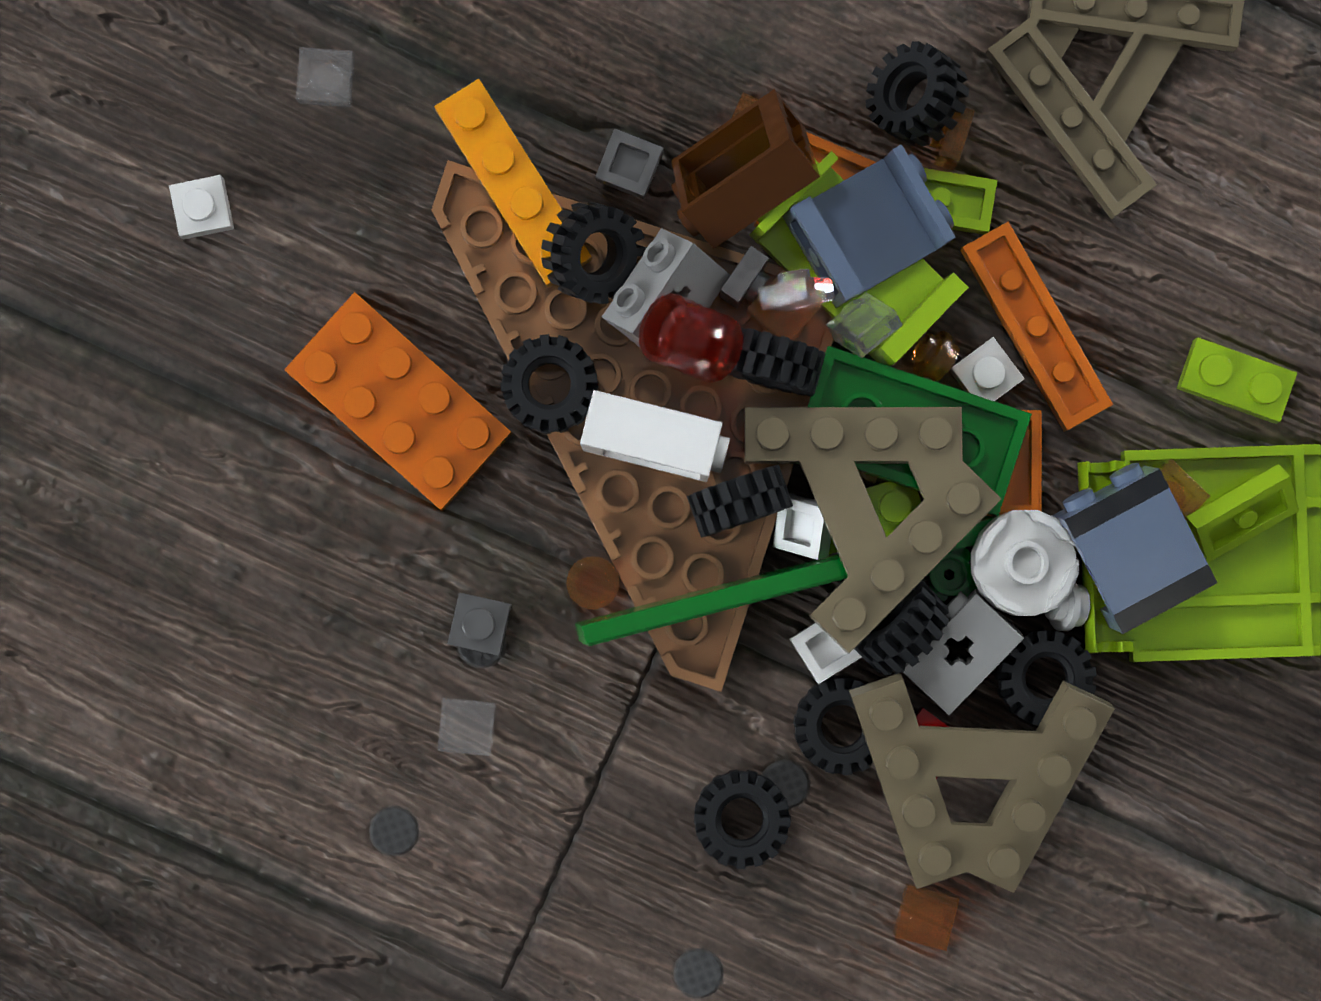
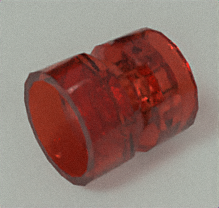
M670 293L658 298L645 313L639 330V344L642 353L649 361L678 370L701 381L713 383L725 378L737 364L742 351L743 334L739 323L733 317L714 309L703 307L701 304L683 296Z

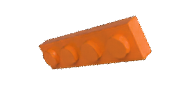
M1009 221L963 246L960 249L962 255L1064 432L1112 406L1111 399Z

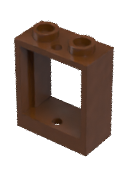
M775 89L671 160L675 182L671 184V187L681 204V208L677 210L678 217L693 237L701 234L713 249L820 177L804 125Z

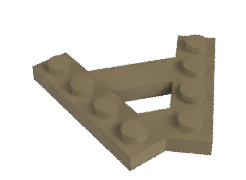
M1030 0L1027 20L989 47L985 54L1112 220L1157 185L1125 141L1182 45L1234 52L1239 45L1245 0ZM1078 30L1130 37L1092 100L1062 61V57Z
M748 407L744 409L745 464L801 465L848 577L809 616L847 654L1001 500L963 462L962 407ZM855 464H909L924 500L888 537L885 535Z
M900 673L849 690L916 889L968 872L1014 893L1115 710L1112 704L1068 682L1062 681L1036 731L918 725ZM936 777L1002 779L1009 781L987 822L968 823L950 822Z

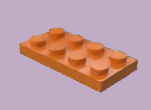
M356 292L348 298L284 369L441 511L448 506L512 434L507 427Z

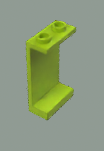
M831 151L820 163L815 159L820 177L757 219L759 224L749 236L876 362L891 366L915 344L969 287L954 272L943 279L924 259H921L835 308L782 217L795 204L809 196L813 199L844 181L831 168L839 159Z

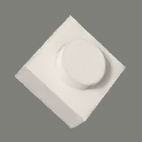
M221 175L169 185L180 238L184 240L234 229L225 181Z
M994 337L949 369L965 392L992 401H996L1025 379Z
M789 493L793 506L777 512L772 547L816 560L828 557L831 536L816 501Z
M816 622L790 638V641L817 684L822 683L862 657L855 649L847 654Z

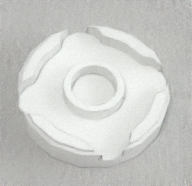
M1012 510L993 518L979 532L971 551V574L978 592L993 608L1012 616H1036L1057 608L1071 594L1079 574V560H1076L1075 544L1068 530L1061 525L1057 518L1039 510Z

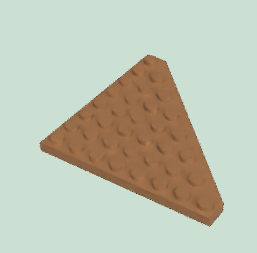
M447 160L431 210L508 360L510 359L509 354L514 348L516 350L523 345L522 342L529 338L534 340L544 334H549L550 337H558V335L567 337L569 341L578 343L593 361L597 373L598 391L722 422L719 435L730 438L721 473L710 471L707 482L583 451L580 441L587 415L582 423L569 428V431L547 434L635 607L759 575L776 522L777 513L701 538L687 496L724 481L775 465L780 466L787 486L794 464H745L744 409L748 407H807L810 396H801L792 392L790 394L778 389L773 390L763 385L749 383L747 380L737 379L721 371L732 328L741 327L744 329H755L759 332L765 331L775 336L790 338L792 341L806 343L807 346H813L825 352L828 346H832L838 323L781 266L768 262L763 271L771 277L755 301L752 303L744 298L736 309L721 299L719 292L672 364L637 346L602 318V315L613 299L608 298L609 303L607 304L590 303L564 294L558 290V285L553 284L547 288L473 169ZM552 193L562 210L565 209L573 212L571 205L579 203L578 201ZM635 220L637 223L633 227L641 229L645 237L637 241L636 244L647 247L661 228ZM669 231L694 243L730 275L744 257V254L719 246L713 249L707 242ZM600 232L591 234L584 242L585 247L592 256V261L582 266L587 273L597 271L602 266L607 255V241ZM637 256L636 263L639 262L642 256ZM555 364L540 366L533 372L529 381V390L532 397L545 405L560 403L567 397L571 388L569 374L565 369ZM749 604L649 630L648 632L670 675L722 692Z

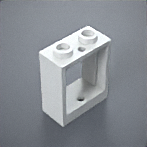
M593 390L580 445L585 452L707 482L710 471L721 473L730 438L719 435L722 422Z

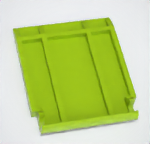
M1321 444L1126 450L1120 452L1121 461L1114 460L1100 463L1086 461L1077 463L1078 490L1091 488L1094 493L1112 484L1109 478L1110 475L1130 464L1139 463L1140 467L1150 466L1159 468L1186 521V516L1200 509L1203 505L1216 500L1246 483L1252 477L1258 476L1279 464L1291 477L1299 507L1297 513L1209 562L1208 565L1218 582L1217 584L1124 634L1109 628L1100 611V608L1106 606L1081 558L1082 584L1086 587L1090 596V611L1084 623L1085 650H1088L1089 653L1129 652V662L1321 656Z

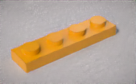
M477 79L435 105L434 108L545 285L549 288L553 284L549 281L547 275L553 271L543 268L541 258L550 257L551 252L541 249L542 240L552 242L554 234L546 231L550 222L558 225L562 224L557 216L562 209L480 79ZM584 244L580 254L581 266L592 261V256Z

